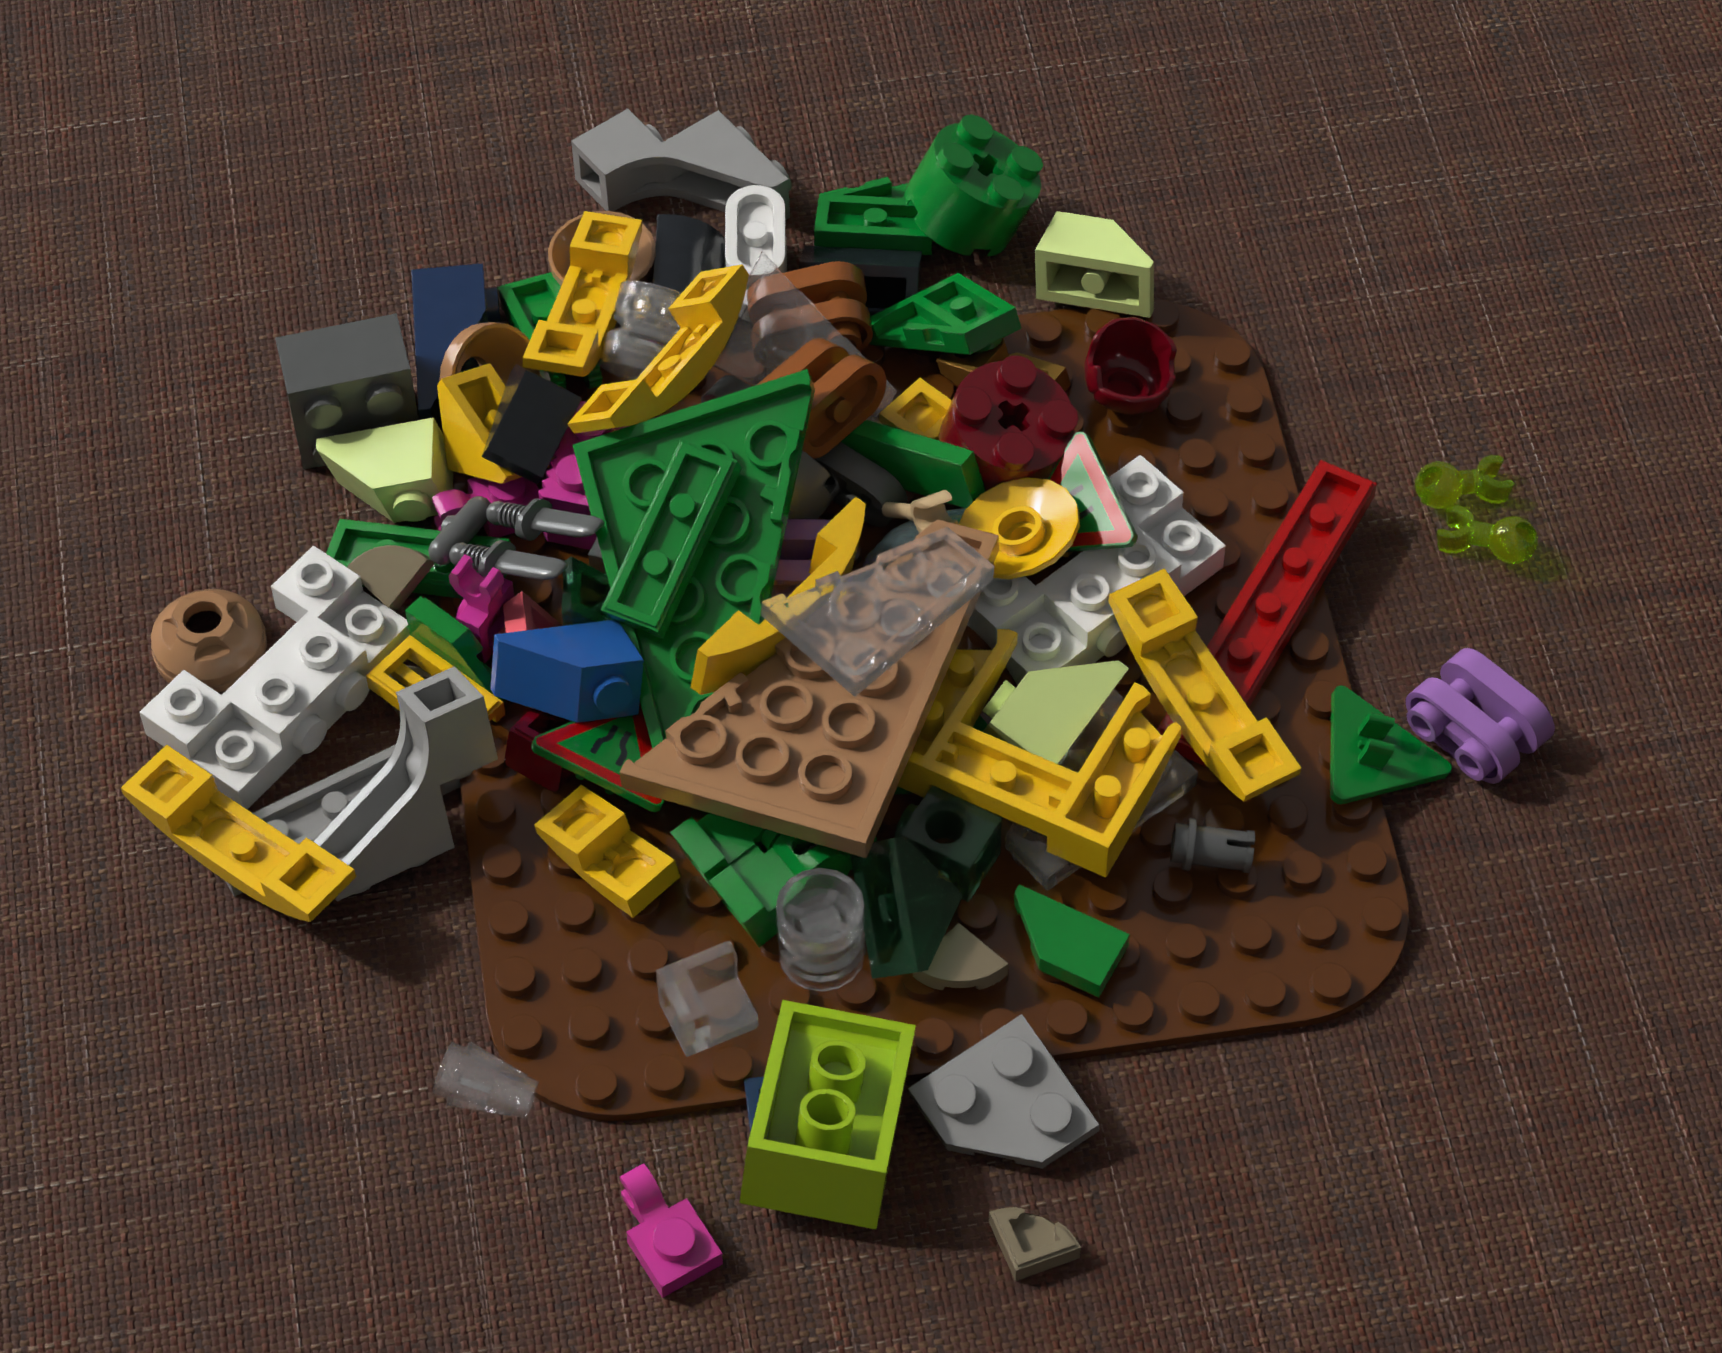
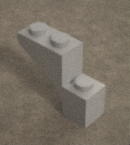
M629 109L571 140L575 180L606 211H615L626 204L648 197L672 196L725 212L726 202L731 194L746 186L761 185L769 187L781 195L785 203V219L790 218L789 191L791 190V181L786 170L776 160L770 161L755 147L749 133L741 126L735 127L719 110L666 141H663L655 127L650 124L645 126Z
M455 666L396 692L400 708V731L391 757L382 769L313 841L355 870L357 877L335 898L336 901H340L353 894L362 893L376 883L411 867L423 865L431 858L455 848L440 785L451 780L464 778L474 770L498 760L484 696Z

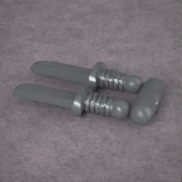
M476 496L467 501L456 515H448L443 520L441 532L431 542L428 552L430 559L438 565H448L452 562L456 566L464 554L472 558L473 568L483 577H486L494 567L499 569L503 576L509 574L535 580H549L558 577L568 567V564L557 558L516 551L515 545L504 540L496 541L491 547L468 543L487 521L496 526L501 525L506 528L515 529V534L520 539L527 541L535 540L541 532L570 537L591 536L604 525V521L591 515L553 509L549 501L540 498L533 499L528 505H520L510 502L504 503L502 501L491 503L485 497Z

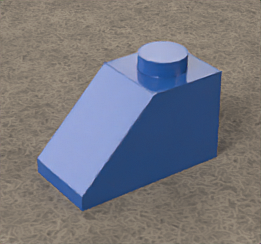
M614 620L494 634L490 689L496 697L576 723L638 715L644 660L621 624Z

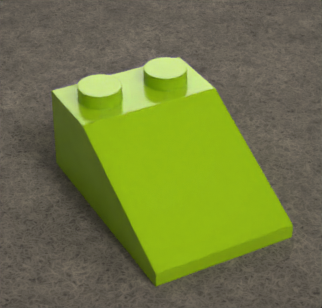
M782 1000L747 1145L739 1203L877 1229L916 1025Z

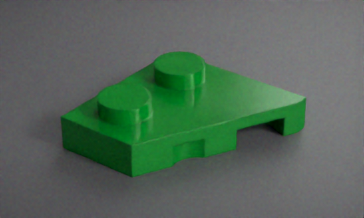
M884 177L868 181L859 187H844L819 194L814 228V246L922 251V255H932L933 240L914 221L918 211L912 199L908 205L906 204L904 195L908 183L892 187L890 179Z
M956 273L871 316L873 337L869 344L971 355L974 352H984L995 348L1001 343L1002 338L1020 330L1022 327L1016 307L960 273Z

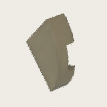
M385 545L362 553L347 568L361 577L362 584L390 609L398 610L435 563L429 556L417 550L403 546Z
M958 923L913 964L912 977L924 985L938 990H944V987L968 988L974 986L979 990L988 988L1006 977L1008 974V963Z
M1017 1207L1001 1208L989 1212V1224L1015 1281L1080 1258L1081 1247L1078 1241L1059 1222L1053 1223L1043 1217L1025 1213V1209Z

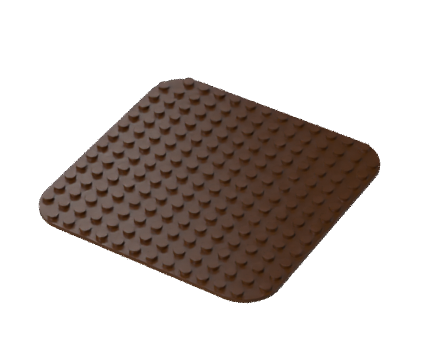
M1165 299L1154 300V311L1150 318L1088 307L1018 315L1022 328L1004 337L1008 353L1018 352L1066 367L1071 385L1065 393L1078 414V422L1074 434L1076 432H1084L1090 436L1109 477L1139 455L1143 456L1184 492L1182 508L1226 545L1223 568L1184 596L1198 616L1195 630L1207 647L1299 496L1269 383L1259 358L1250 345L1225 323L1202 311L1175 304ZM1136 317L1154 323L1176 345L1177 352L1174 363L1176 380L1170 390V396L1153 412L1135 415L1114 412L1095 401L1093 394L1088 391L1084 372L1085 359L1096 332L1112 319ZM868 344L864 349L856 353L855 355L880 365L886 375L884 397L877 410L867 420L880 423L879 413L919 378H922L952 400L958 385L940 373L937 359L942 354L948 352ZM753 348L723 351L709 372L688 395L662 414L651 419L700 404L702 396L724 375H732L750 386H756L774 369L767 368L758 363L754 357ZM974 352L971 355L954 353V356L965 358L982 352ZM653 360L600 367L603 378L602 385L636 380ZM565 374L567 390L582 398L581 401L587 402L599 388L588 389L581 376ZM453 471V489L461 490L468 494L467 480L474 478V476ZM546 472L537 484L539 490L543 489L542 480L546 479ZM905 490L908 499L907 504L926 497ZM832 501L817 520H832L843 507ZM944 503L950 518L958 520L959 524L966 508ZM438 515L431 516L432 530H437L434 517ZM893 518L888 525L875 527L864 521L851 572L853 576V592L882 571V562L896 551L906 549L912 545L915 537L919 534L914 522L908 519ZM484 527L476 534L488 536ZM543 532L532 541L520 539L515 533L499 537L510 539L511 543L516 546V551L557 558L568 564V567L558 577L549 580H535L507 574L506 579L513 582L515 596L523 591L563 626L612 620L606 618L601 611L610 591L607 574L590 569L588 557L590 550L548 542ZM1075 551L1069 557L1061 556L1056 563L1025 577L1036 586L1083 551ZM1323 584L1249 707L1257 721L1268 718L1300 765V775L1243 802L1208 767L1173 752L1149 802L1106 878L1046 852L1047 836L944 791L933 792L929 800L914 793L893 795L876 835L877 844L866 863L850 870L837 892L821 893L811 897L800 907L803 912L760 948L693 866L670 833L690 817H693L698 822L709 814L708 812L664 800L659 811L651 812L615 793L612 795L607 794L605 788L585 778L583 780L577 779L575 773L556 792L548 790L509 768L504 761L509 729L531 709L530 707L506 700L504 702L505 715L497 723L492 719L489 721L498 760L474 770L470 775L460 779L486 1016L490 1037L502 1064L526 1091L555 1109L593 1120L628 1121L746 1105L744 1079L763 1077L765 1074L782 1000L916 1025L905 1082L918 1081L925 1078L1021 1014L1025 1017L1055 1061L1305 1027L1338 1018L1354 1010L1378 992L1396 968L1406 941L1409 906L1405 884L1381 796L1377 795L1342 805L1335 803L1330 797L1331 694L1339 685L1346 686L1351 691L1352 689ZM439 596L441 609L456 619L458 608L463 599ZM968 625L966 626L957 649L992 650ZM1128 643L1114 656L1106 657L1104 655L1095 662L1119 660L1129 669L1062 757L1058 765L1077 773L1080 771L1134 682L1143 685L1151 694L1150 704L1141 713L1155 729L1158 728L1166 715V710L1143 674ZM493 654L490 656V658L488 659V661L485 663V664H486L487 666H489L491 669H492ZM1006 667L985 706L1005 680L1014 687H1017L1016 682ZM983 711L980 713V716L989 724L992 718ZM580 785H583L624 812L632 832L675 859L680 878L634 918L614 905L580 877L536 832L534 824ZM1189 818H1196L1197 825L1255 831V843L1251 845V848H1254V855L1250 873L1199 865H1191V869L1186 871L1182 870V863L1170 862L1171 838L1175 822L1187 824ZM1019 884L1130 934L1129 947L1100 997H1096L1038 969L1030 948V939L1021 915L1017 913L1014 905V893ZM958 923L1008 963V974L1006 977L988 988L979 990L976 986L968 988L944 987V990L933 989L912 976L913 964Z

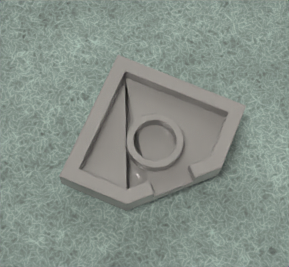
M1022 1014L908 1088L910 1097L948 1151L974 1156L975 1153L1015 1160L1016 1164L1043 1169L1099 1132V1123Z

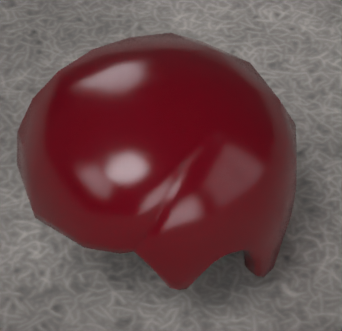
M1136 317L1112 319L1096 332L1091 341L1084 363L1085 381L1088 391L1093 394L1095 401L1114 412L1125 415L1153 412L1170 396V390L1176 380L1174 363L1177 348L1174 341L1154 323Z

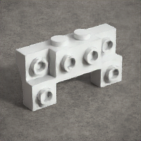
M1139 455L1110 476L1114 488L1138 535L1134 546L1083 551L1036 586L1025 576L1010 580L987 578L967 625L992 650L997 644V629H1010L1018 633L1017 645L1005 666L1017 685L1028 671L1093 664L1104 655L1111 657L1120 652L1126 646L1127 641L1109 604L1110 593L1165 568L1178 589L1185 596L1223 568L1226 545L1182 508L1184 492L1143 456Z
M312 546L271 585L276 609L297 623L230 688L220 695L183 670L139 712L147 736L163 747L166 745L170 746L212 774L218 791L245 809H248L303 754L314 751L323 741L327 730L346 711L356 709L364 701L369 692L366 675L410 635L407 619L364 592L361 577L315 546Z

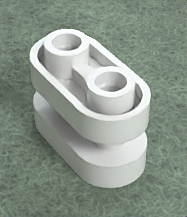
M751 185L738 189L728 198L725 208L726 267L743 264L749 274L746 293L738 318L751 322L746 297L749 288L762 278L787 272L785 203L778 192L761 185Z

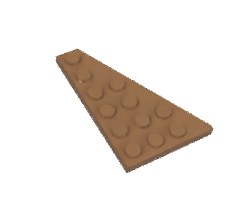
M937 519L915 537V541L911 546L896 551L882 562V571L858 590L853 592L848 588L813 615L805 628L798 632L790 633L775 645L776 653L747 676L742 672L737 674L702 701L699 709L694 714L679 719L666 729V739L635 763L630 759L626 760L619 772L622 788L867 858L999 552V535Z

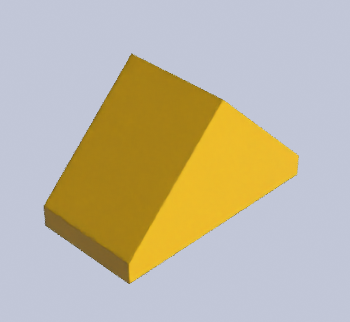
M490 363L442 378L437 385L448 470L503 484L521 478V476L481 457L506 387Z

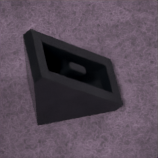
M515 364L510 372L481 457L538 484L568 427L567 423L572 419L582 398Z

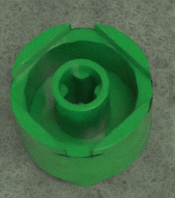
M972 114L965 115L960 123L948 125L937 134L906 186L905 201L908 205L912 199L918 211L914 221L929 238L944 248L971 256L974 249H991L987 256L997 255L1007 247L1040 194L1041 179L1039 173L1043 168V162L1032 149L1018 146L1005 135L993 130L992 126L984 118Z

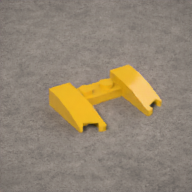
M997 629V644L993 650L956 649L898 787L928 800L936 788L1047 836L1046 852L1106 878L1149 802L1181 737L1182 727L1175 722L1168 726L1164 734L1161 735L1141 713L1150 704V692L1143 685L1134 682L1077 773L973 728L1017 645L1018 633L1010 629Z

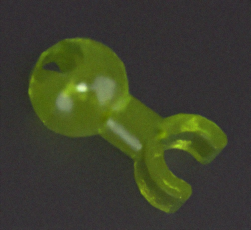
M1490 455L1484 457L1479 462L1477 469L1458 471L1452 464L1441 461L1426 464L1417 473L1415 491L1423 504L1440 510L1453 506L1461 495L1476 494L1479 498L1489 503L1499 504L1506 502L1514 482L1512 480L1498 481L1493 479L1497 476L1504 459L1500 455Z
M1460 505L1446 506L1447 526L1459 529L1449 531L1441 528L1437 530L1438 549L1442 552L1459 553L1465 551L1471 545L1490 548L1499 561L1507 564H1520L1530 559L1538 545L1537 532L1529 520L1519 516H1508L1497 521L1495 524L1475 521L1472 513L1466 507Z

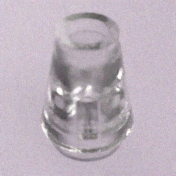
M471 1041L467 1047L451 1042L437 1073L433 1094L447 1098L446 1106L511 1117L514 1115L526 1119L535 1099L539 1081L527 1077V1074Z

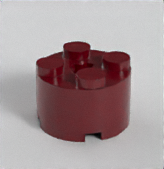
M1013 355L1005 358L1003 361L982 365L970 372L962 380L942 421L939 441L974 451L985 490L988 491L1002 482L1025 477L1048 479L1074 435L1078 414L1063 388L1052 377L1036 368L1028 358Z

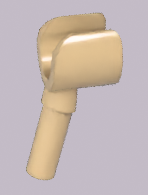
M947 490L914 500L911 504L885 502L882 506V513L885 517L908 519L914 522L919 533L937 519L958 524V520L951 519L945 508L944 503L952 500V496Z

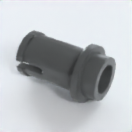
M1189 818L1187 824L1175 822L1171 838L1170 862L1182 863V870L1186 871L1191 869V865H1199L1250 873L1254 855V848H1251V845L1255 843V831L1197 825L1196 818Z

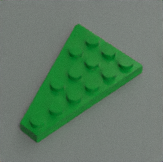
M808 369L573 444L591 516L598 517L604 521V525L596 532L610 589L680 439L736 459L742 467L664 638L656 637L620 623L644 660L640 703L652 749L666 739V729L679 719L694 714L699 709L701 702L714 693L700 695L690 688L698 649L738 610L757 624H760L767 618L815 393L813 379Z

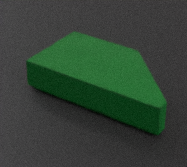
M420 596L405 610L410 635L492 693L490 689L492 669L476 656L483 650L482 645L469 628L426 597Z
M1019 884L1014 893V905L1017 913L1021 915L1038 969L1096 997H1100L1129 947L1130 934Z

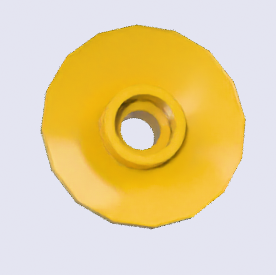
M1025 477L1002 482L980 494L964 511L958 525L999 535V552L988 577L1010 580L1033 575L1058 561L1072 546L1080 528L1079 507L1067 488L1049 479Z

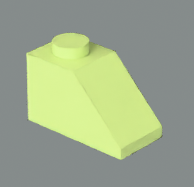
M1056 211L1035 249L1036 299L1150 318L1154 311V261L1114 220Z
M434 418L316 439V450L336 481L393 523L421 521L427 517L438 515L432 502V497L440 492L453 489V471L448 470L444 436Z
M1117 660L1028 671L1017 687H1014L1005 680L982 710L992 718L983 732L1058 764L1129 668Z

